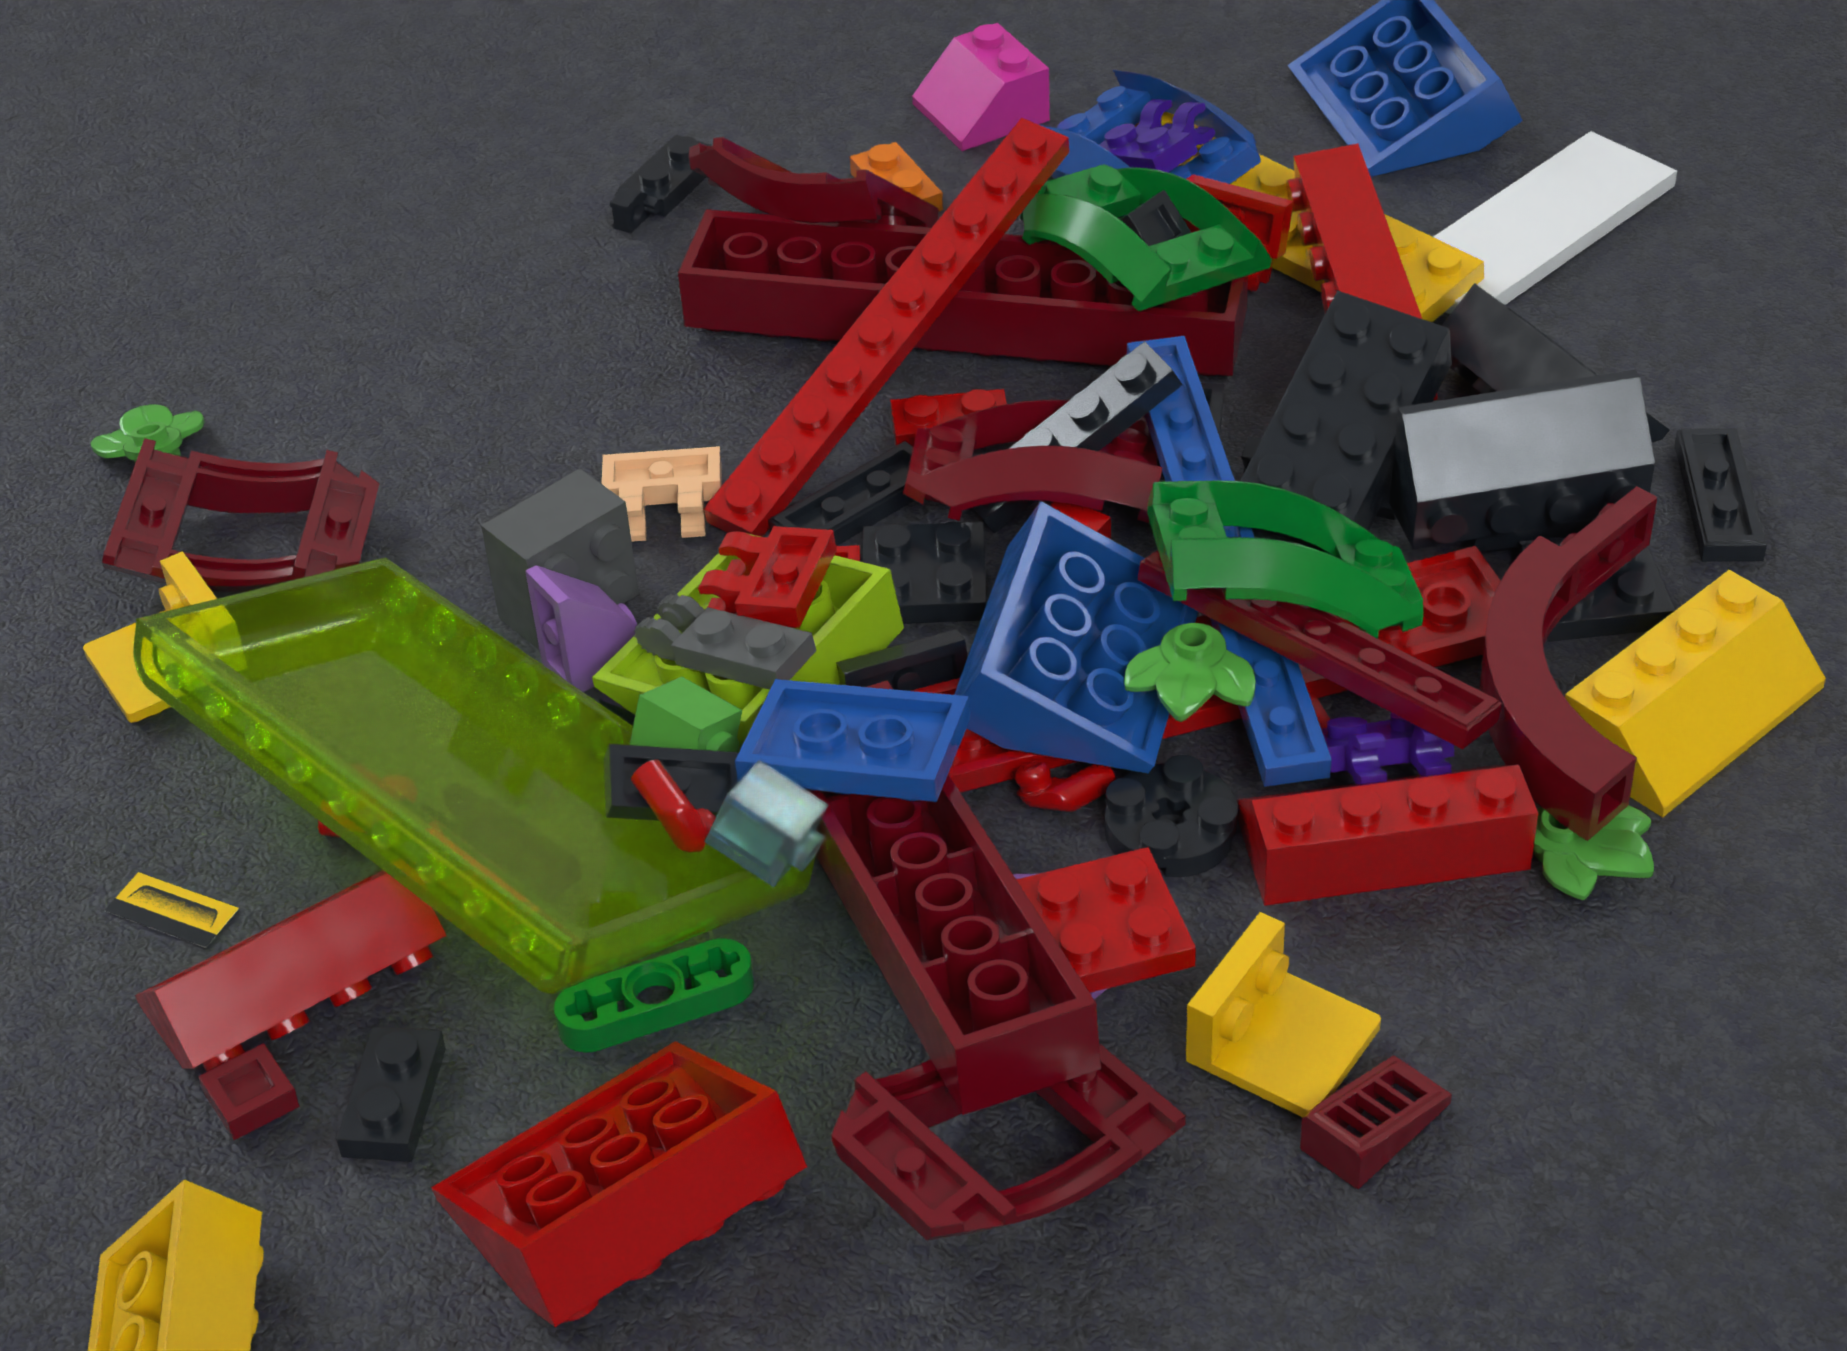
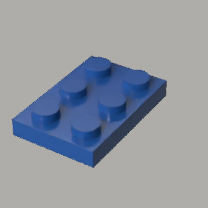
M775 679L735 759L738 783L768 785L774 788L789 787L829 791L837 794L891 797L906 801L937 802L971 719L969 696Z

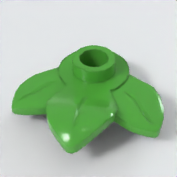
M143 405L127 411L120 418L121 429L97 436L90 444L93 452L100 457L116 458L126 456L136 463L144 438L156 441L155 450L181 456L179 446L182 444V439L198 432L203 427L205 420L200 411H191L172 416L170 410L163 405Z
M1185 623L1169 630L1164 635L1161 645L1147 649L1133 657L1125 670L1124 686L1126 691L1131 692L1156 690L1166 710L1176 721L1182 722L1196 712L1213 694L1235 705L1250 706L1255 696L1256 680L1249 662L1226 650V641L1217 629L1202 623Z
M1628 805L1589 841H1586L1557 821L1544 808L1540 807L1537 809L1538 821L1533 855L1543 863V875L1547 881L1558 890L1574 898L1585 900L1593 891L1597 876L1651 878L1653 876L1654 863L1648 845L1641 837L1650 828L1651 819L1642 811Z

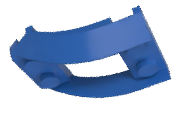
M1113 70L1120 86L1103 92L1097 98L1098 104L1085 113L1075 114L1066 118L1058 125V128L1041 125L1069 138L1070 152L1053 172V178H1059L1103 164L1115 169L1130 168L1099 144L1105 141L1104 136L1111 129L1123 124L1130 123L1136 125L1139 123L1142 109L1153 99L1172 100L1173 106L1165 112L1173 115L1183 103H1205L1206 109L1195 117L1194 124L1198 127H1212L1215 130L1214 137L1216 139L1204 144L1199 149L1200 154L1185 165L1177 166L1169 173L1184 179L1194 174L1231 184L1261 162L1253 134L1227 113L1195 94L1161 79L1140 73Z

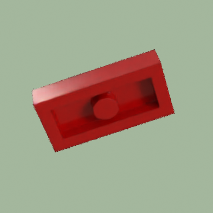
M975 389L965 393L934 396L916 395L910 398L890 400L895 445L897 446L905 441L913 447L917 428L930 429L933 426L975 411L1007 404L1004 389Z

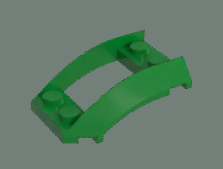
M1103 164L1045 182L1020 214V220L1024 222L1022 239L1028 245L1043 240H1051L1073 251L1092 265L1111 284L1120 281L1134 295L1132 306L1138 312L1268 269L1272 262L1271 256L1261 241L1215 197L1189 180L1161 170L1148 168L1115 169ZM1165 190L1182 218L1188 220L1200 230L1148 246L1131 228L1117 217L1127 215L1154 195Z
M1221 480L1153 482L1148 500L1147 514L1173 601H1186L1187 589L1222 588L1226 600H1271L1312 607L1348 620L1357 625L1360 630L1378 638L1379 630L1389 626H1400L1403 633L1422 625L1423 598L1400 547L1392 546L1388 542L1379 540L1368 530L1330 507L1303 495L1259 483ZM1223 526L1256 528L1282 533L1318 546L1328 553L1281 540L1227 537Z

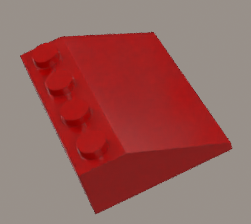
M675 1041L434 1185L431 1189L437 1201L521 1302L556 1327L563 1322L574 1321L589 1314L597 1306L600 1298L627 1281L638 1280L652 1274L660 1267L663 1258L690 1241L701 1240L713 1235L723 1226L726 1218L748 1204L776 1195L783 1189L786 1180L807 1168V1164L776 1090Z

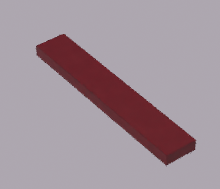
M1156 551L1140 561L1138 580L1172 598L1159 551ZM1222 588L1187 589L1186 601H1179L1462 750L1498 722L1502 703L1499 700L1325 611L1280 601L1254 599L1226 600Z

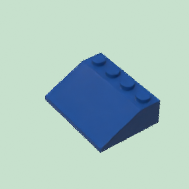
M1381 0L1288 65L1293 75L1346 145L1359 144L1370 177L1479 151L1523 121L1500 77L1434 0Z
M1041 501L1006 549L954 694L969 696L971 719L967 729L1006 749L1149 773L1156 762L1169 712L1161 703L1156 690L1145 692L1126 691L1124 686L1125 670L1128 663L1138 653L1161 645L1164 635L1169 630L1181 624L1195 623L1198 611L1179 601H1173V598L1139 581L1140 561L1145 559L1144 557Z

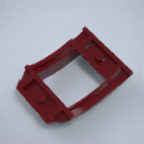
M724 137L713 138V146H705L699 143L689 147V161L692 171L707 177L710 185L721 187L745 204L770 215L806 223L854 221L932 228L938 220V207L867 169L856 170V178L839 179L827 172L793 173Z
M1070 400L1022 401L975 411L933 426L930 429L917 428L903 494L923 504L924 499L946 504L949 506L948 518L960 521L962 510L1002 501H1052L1102 511L1104 502L1107 500L1138 508L1137 520L1149 523L1147 514L1148 500L1153 482L1160 481L1163 467L1157 466V453L1145 416L1141 417L1100 451L1068 446H1028L998 450L972 457L973 450L1019 441L1030 430L1037 427Z
M144 438L102 558V565L105 569L166 584L160 561L181 552L173 549L188 506L226 513H295L309 511L297 555L270 559H227L185 552L184 554L210 590L219 592L278 590L317 583L342 575L356 574L380 483L362 470L359 478L337 462L338 452L331 450L326 451L325 458L294 463H260L227 459L192 450L189 458L155 450L156 441Z
M1099 1043L1101 1069L1035 1091L1094 1143L1065 1163L1017 1186L997 1191L929 1129L961 1114L931 1059L905 1071L883 1078L874 1079L866 1071L855 1078V1091L846 1113L841 1110L831 1136L839 1159L928 1241L986 1231L1036 1218L1065 1207L1101 1188L1137 1163L1185 1126L1186 1115Z

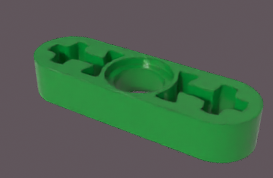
M718 938L572 984L558 995L554 1004L559 1037L565 1046L574 1051L584 1053L596 1052L734 1007L745 1001L753 990L754 978L751 956L748 949L740 942L727 938ZM723 969L728 976L719 978L715 971ZM691 978L692 989L686 990L685 979ZM652 986H664L673 991L670 998L658 1004H646L636 999L641 991ZM624 1000L625 1011L622 1012L618 1010L617 1001ZM591 1012L595 1019L584 1021L581 1014Z

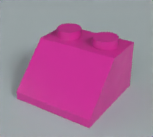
M999 23L981 25L975 28L974 31L952 39L912 95L913 105L961 151L1007 136L1021 118L1036 124L1050 121L1049 68Z

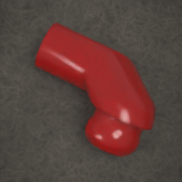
M655 759L646 762L634 772L631 777L632 783L653 810L676 848L688 853L701 852L705 845L715 842L719 834V824L715 815L705 808L695 809L659 760Z

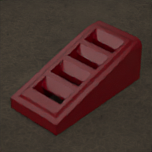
M1393 1055L1320 1102L1302 1118L1300 1149L1358 1190L1451 1104L1452 1094ZM1397 1083L1419 1099L1415 1102L1393 1088L1392 1085ZM1381 1096L1401 1111L1396 1114L1378 1102L1377 1099ZM1363 1111L1368 1112L1381 1121L1382 1124L1377 1126L1361 1115ZM1351 1125L1361 1132L1363 1136L1358 1138L1345 1128Z

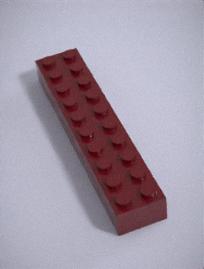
M706 209L678 271L684 327L703 328L715 332L736 331L758 333L764 336L781 335L813 338L818 341H840L931 228L854 221L806 223L791 221L770 214ZM1004 234L914 347L927 351L946 350L976 353L981 356L1002 355L1031 358L1037 361L1057 360L1086 363L1092 366H1114L1122 357L1127 355V343L1185 336L1197 374L1203 376H1233L1247 311L1248 275L1138 312L1132 306L1134 295L1120 281L1111 284L1092 265L1068 248L1051 240H1043L1028 245L1022 239L1023 235Z

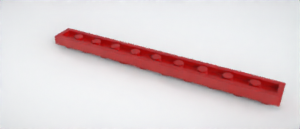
M1024 118L1017 122L703 508L707 523L727 533L739 531L760 537L765 535L769 530L768 519L785 510L1069 154V138Z

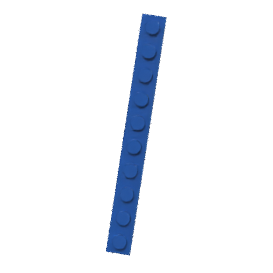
M1185 336L1145 341L1173 369L1182 383V386L1144 415L1160 466L1163 467L1162 472L1165 481H1235ZM1144 341L1127 343V354ZM1223 526L1227 537L1254 538L1251 528ZM1210 618L1212 627L1223 635L1226 641V650L1247 660L1254 671L1256 687L1253 701L1248 707L1239 705L1238 707L1264 787L1330 778L1332 759L1299 664Z

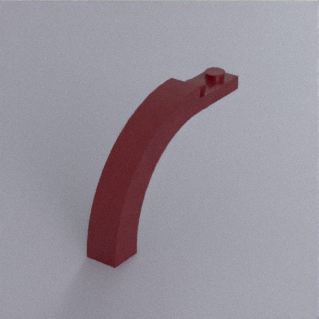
M1637 486L1615 504H1607L1595 520L1580 532L1569 534L1560 546L1542 536H1538L1519 554L1505 572L1494 593L1488 612L1480 691L1502 703L1498 722L1489 728L1488 732L1506 765L1520 766L1532 798L1557 821L1586 841H1589L1629 805L1637 757L1601 735L1572 708L1558 689L1549 671L1543 645L1550 632L1570 609L1650 545L1658 497Z

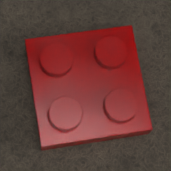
M1149 847L1016 879L1089 993L1196 966V946Z

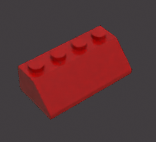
M1492 765L1454 770L1452 773L1387 779L1386 782L1363 785L1349 784L1237 799V819L1264 906L1531 870L1538 810L1519 765Z
M408 861L381 870L135 995L141 1009L183 1069L195 1068L202 1064L207 1072L245 1053L241 1043L265 1030L272 1041L305 1025L310 1021L305 1010L328 997L335 1008L372 989V986L367 977L391 965L395 974L398 975L433 957V954L428 945L447 935Z

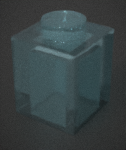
M758 760L726 795L704 842L772 887H775L792 866L803 871L817 853L825 836L817 832L816 829L828 804L761 760Z

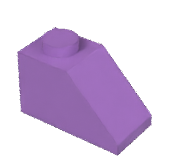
M535 565L525 570L542 664L575 697L595 687L592 677L635 635L634 630L637 623L625 604H616L599 586Z

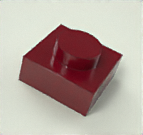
M264 1043L198 1076L205 1097L233 1140L300 1107L294 1087Z

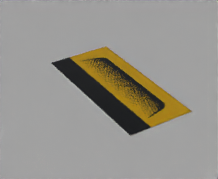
M138 872L104 911L206 948L239 908Z

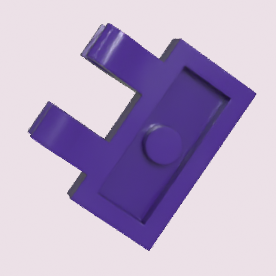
M1153 99L1142 109L1140 122L1136 127L1130 123L1117 126L1105 134V141L1099 145L1118 157L1130 168H1148L1169 173L1198 153L1196 146L1209 142L1214 137L1215 130L1212 127L1202 126L1194 128L1195 117L1206 109L1205 103L1199 102L1183 103L1175 111L1173 123H1167L1162 126V114L1169 110L1173 103L1172 100Z
M1393 713L1390 714V720L1370 723L1359 717L1335 718L1327 722V728L1321 729L1332 759L1330 773L1347 771L1351 774L1357 785L1386 782L1387 773L1380 766L1412 763L1421 776L1452 773L1451 764L1445 758L1454 757V745Z

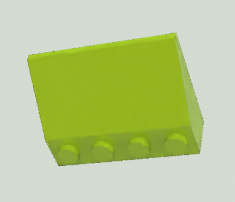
M718 553L677 595L692 597L705 610L712 598H720L713 594L705 595L699 593L698 587L705 573L710 570L726 571L732 559L740 558L724 556ZM834 555L800 628H794L812 633L816 652L790 679L791 681L840 685L836 662L886 649L904 629L890 569ZM658 613L654 616L656 620L661 618ZM634 636L592 677L595 688L634 715H636L640 694L679 677L686 678L743 710L737 735L739 740L738 752L770 691L762 687L678 666L675 661L661 658L657 654L654 656L650 652L647 653L637 643L638 641Z

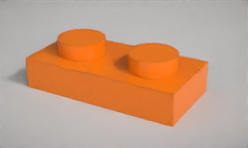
M897 142L876 145L868 151L850 156L851 175L856 178V170L867 169L938 207L939 211L943 210L942 191Z

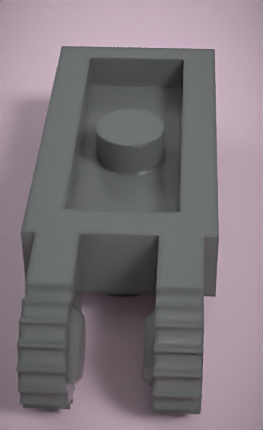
M672 593L669 596L667 595L657 607L660 619L656 620L654 617H647L634 630L636 634L634 637L637 639V643L647 653L650 652L654 656L657 654L661 658L675 661L676 665L769 690L775 679L790 680L816 652L814 639L810 632L745 616H737V614L709 607L704 610L692 597L672 595Z

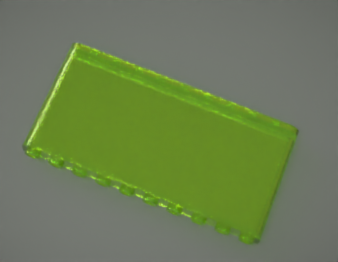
M386 557L136 619L133 648L134 663L141 681L151 692L544 993H557L802 894L810 883L817 851L748 804H746L747 814L740 826L719 824V834L715 842L705 845L701 852L688 853L676 848L660 821L606 818L604 755L609 744L630 745L633 726Z

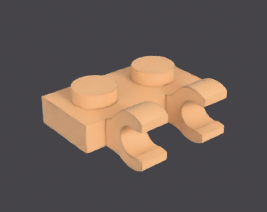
M720 446L603 455L601 484L626 501L632 542L646 541L645 506L678 503V513L681 514L682 538L706 536L705 513L703 510L704 501H710L722 486Z

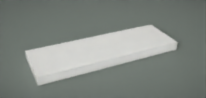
M1590 131L1433 237L1484 261V279L1477 285L1506 305L1673 188L1676 182L1677 170ZM1466 293L1457 298L1454 304L1445 312L1451 314Z

